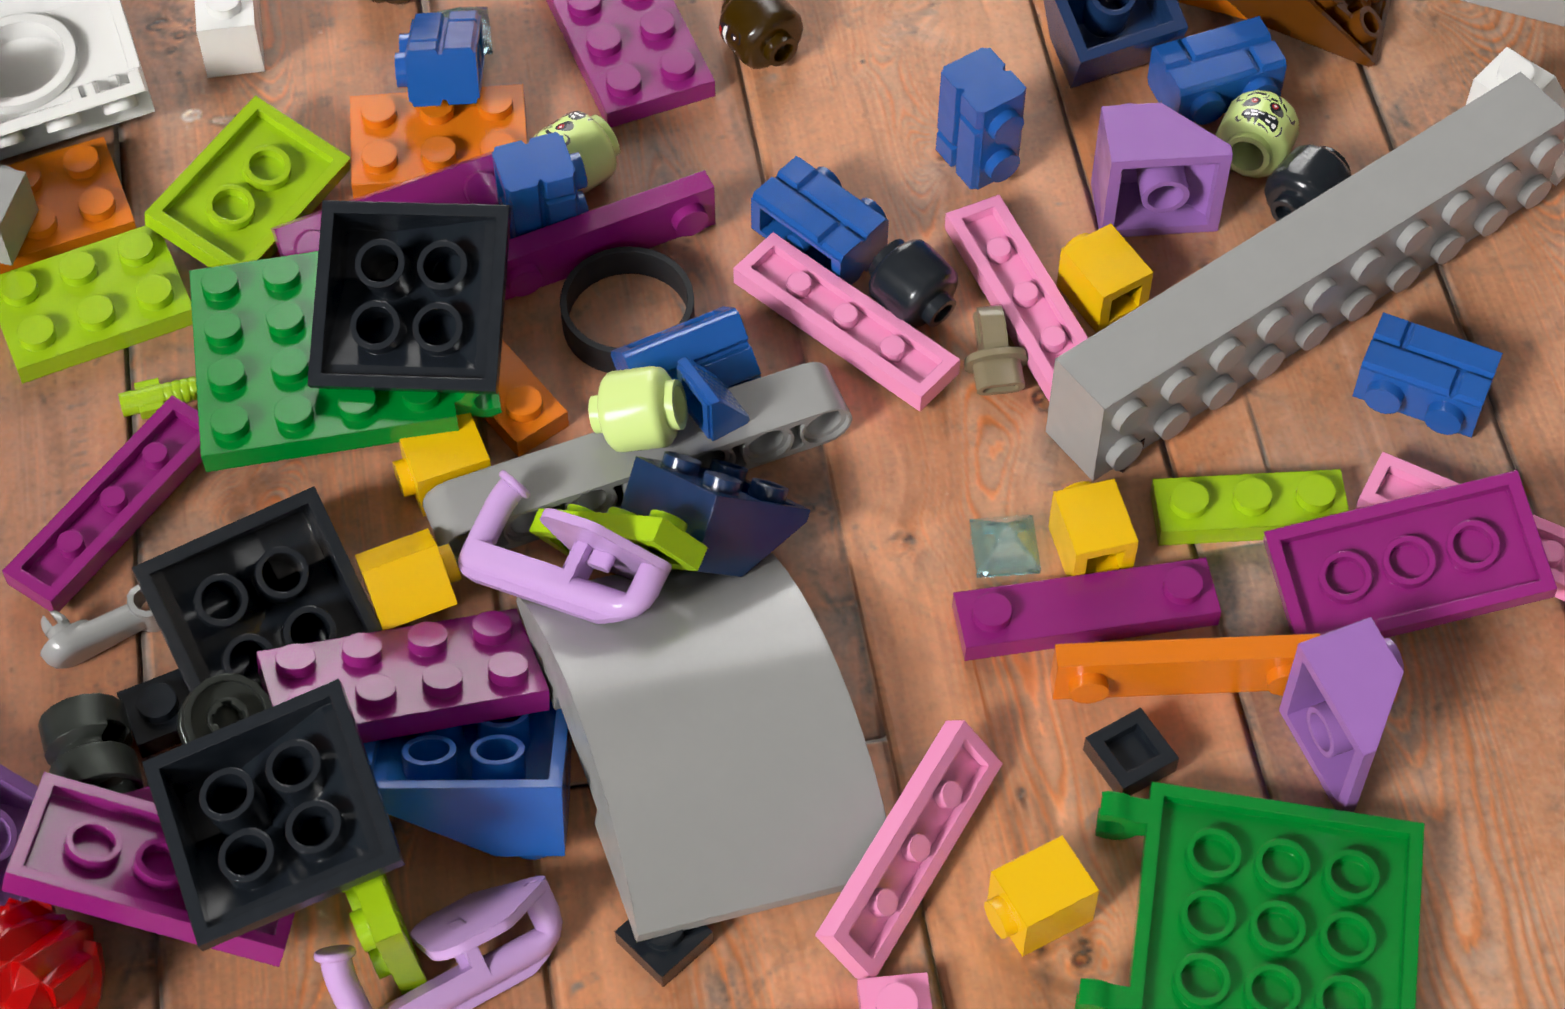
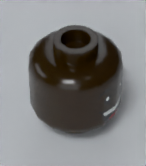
M725 0L722 5L718 28L723 41L745 65L751 69H762L771 65H784L793 58L797 52L798 43L801 40L803 23L799 13L787 0Z

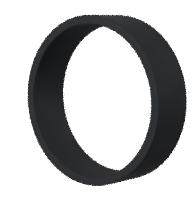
M632 246L611 248L589 256L570 272L563 284L560 295L562 329L569 348L585 364L606 373L616 371L611 351L617 348L602 345L589 339L576 328L570 318L572 306L580 294L589 286L602 279L621 274H640L656 278L673 288L682 298L686 310L679 324L695 318L694 292L689 277L674 260L662 253Z

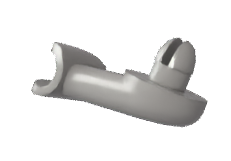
M138 584L129 591L127 604L90 621L84 619L70 623L60 612L49 611L57 624L52 626L45 616L41 618L42 631L49 640L43 646L40 656L53 668H70L91 659L142 630L158 632L160 629L151 610H141L146 599Z

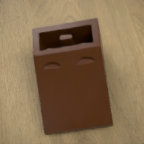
M1228 0L1247 19L1260 16L1269 29L1366 67L1376 64L1391 0Z

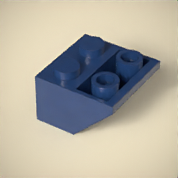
M665 451L662 460L635 457L621 504L622 509L636 515L649 516L651 510H661L682 519L688 525L685 532L708 547L698 572L738 577L744 576L807 522L810 514V509L787 499L789 492L787 487L759 478H752V481L746 479L748 469L740 465L720 459H712L709 468L701 467V461L671 451Z

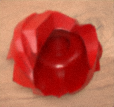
M9 897L6 904L0 906V1009H98L102 999L106 969L101 943L94 941L93 925L79 920H68L66 914L56 913L54 905L33 899L23 902Z

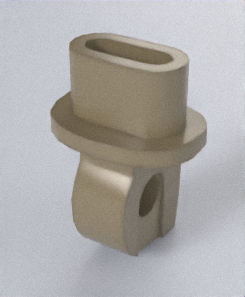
M1002 305L977 307L976 312L973 314V322L978 351L969 354L964 360V370L974 374L977 394L988 396L1023 390L1025 388L1022 367L1027 364L1028 355L1025 348L1009 347Z

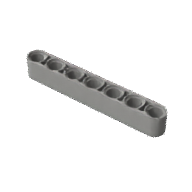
M821 362L804 363L728 388L749 415L750 421L715 441L706 437L689 413L687 414L686 427L684 430H678L675 440L666 448L616 452L608 445L603 433L596 434L594 432L447 480L436 485L426 494L422 506L438 545L442 546L449 543L458 564L460 551L483 504L494 486L501 479L499 477L501 470L508 472L530 492V497L528 499L522 497L514 508L496 543V546L509 550L540 539L529 532L538 508L566 510L569 504H576L599 513H607L609 507L621 508L636 456L662 460L664 452L671 451L701 461V467L709 468L712 459H720L740 465L746 469H751L835 440L850 427L853 418L828 367Z

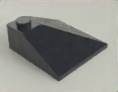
M323 200L307 386L321 389L498 394L512 210L510 205Z
M315 486L131 568L189 693L204 680L222 673L241 674L257 682L263 689L258 673L257 651L281 648L289 644H305L347 637L355 633L383 631Z
M339 679L142 762L196 943L202 951L405 865L346 692Z

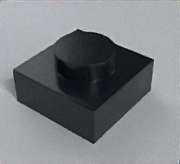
M179 669L117 692L118 698L124 703L130 729L142 758L181 743L177 731L178 712L186 696L190 693Z
M1141 707L1085 737L1083 751L1114 792H1121L1132 796L1150 786L1152 782H1157L1177 770L1179 757Z
M629 920L614 931L616 942L662 987L667 985L714 943L713 931L706 925L684 931L682 929L640 942H636Z

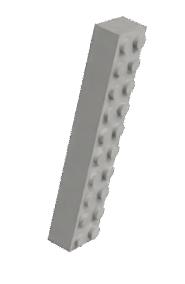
M1520 71L1055 358L1045 432L1092 481L1112 469L1115 471L1125 469L1136 460L1142 448L1145 449L1160 438L1169 440L1175 437L1186 427L1189 420L1207 408L1216 410L1222 407L1233 397L1237 389L1254 378L1263 380L1269 377L1279 368L1283 360L1301 348L1305 351L1314 348L1327 336L1331 329L1347 319L1351 322L1358 320L1370 310L1375 301L1392 290L1395 293L1405 290L1415 281L1420 272L1436 262L1440 265L1449 262L1459 253L1464 244L1480 234L1484 237L1491 235L1505 222L1508 216L1522 207L1531 209L1539 204L1552 187V182L1550 181L1556 161L1565 149V143L1563 142L1565 136V110ZM1145 438L1144 447H1143V445H1142V443H1141L1140 441Z

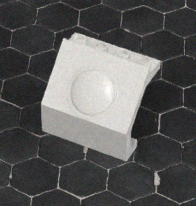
M0 0V160L155 112L121 0Z

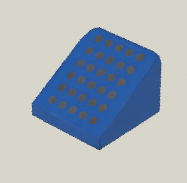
M687 357L677 361V379L682 383L685 391L688 413L708 439L711 438L712 441H715L750 421L749 415L716 375Z

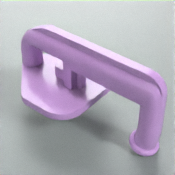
M505 470L499 472L501 479L494 486L483 504L458 557V567L465 577L475 583L595 624L615 623L638 617L651 607L672 568L671 564L591 520L552 508L544 509L540 517L541 523L570 550L563 567L496 546L514 508L522 497L525 499L530 497V492ZM593 569L606 573L611 572L632 579L627 593L588 580Z
M535 876L474 892L419 922L410 933L414 944L433 961H443L455 957L458 965L378 1009H473L533 976L548 959L561 936L563 922L559 905L545 876ZM526 912L528 913L534 929L482 956L478 948L479 945L507 931ZM334 945L321 948L314 953V960L321 965L325 984L337 1009H373L353 965L352 957L356 955V948L352 945Z

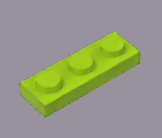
M1341 469L1160 478L1152 480L1150 490L1158 546L1263 540L1264 531L1349 511Z
M569 504L566 510H560L604 526L671 564V569L698 571L708 548L685 532L688 526L686 522L675 515L661 510H651L649 516L636 515L618 507H609L607 513H599L576 504ZM538 508L529 532L568 556L570 550L541 523L540 517L544 509Z

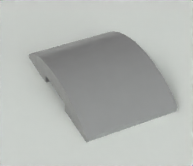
M773 553L768 554L742 577L671 569L658 597L649 609L638 617L615 623L595 624L517 597L516 603L548 685L554 710L562 709L597 808L595 826L636 942L664 936L682 929L684 931L841 892L886 820V814L866 741L837 662L803 594ZM615 574L591 579L590 581L627 593L632 579Z

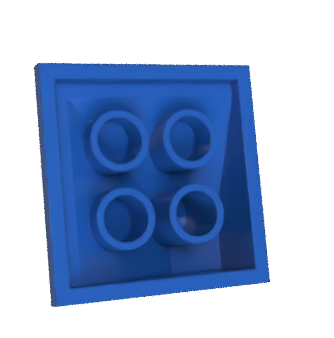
M550 696L549 710L363 743L387 814L496 857L518 856L523 859L536 860L546 856H565L569 821L572 737L562 709L554 710Z

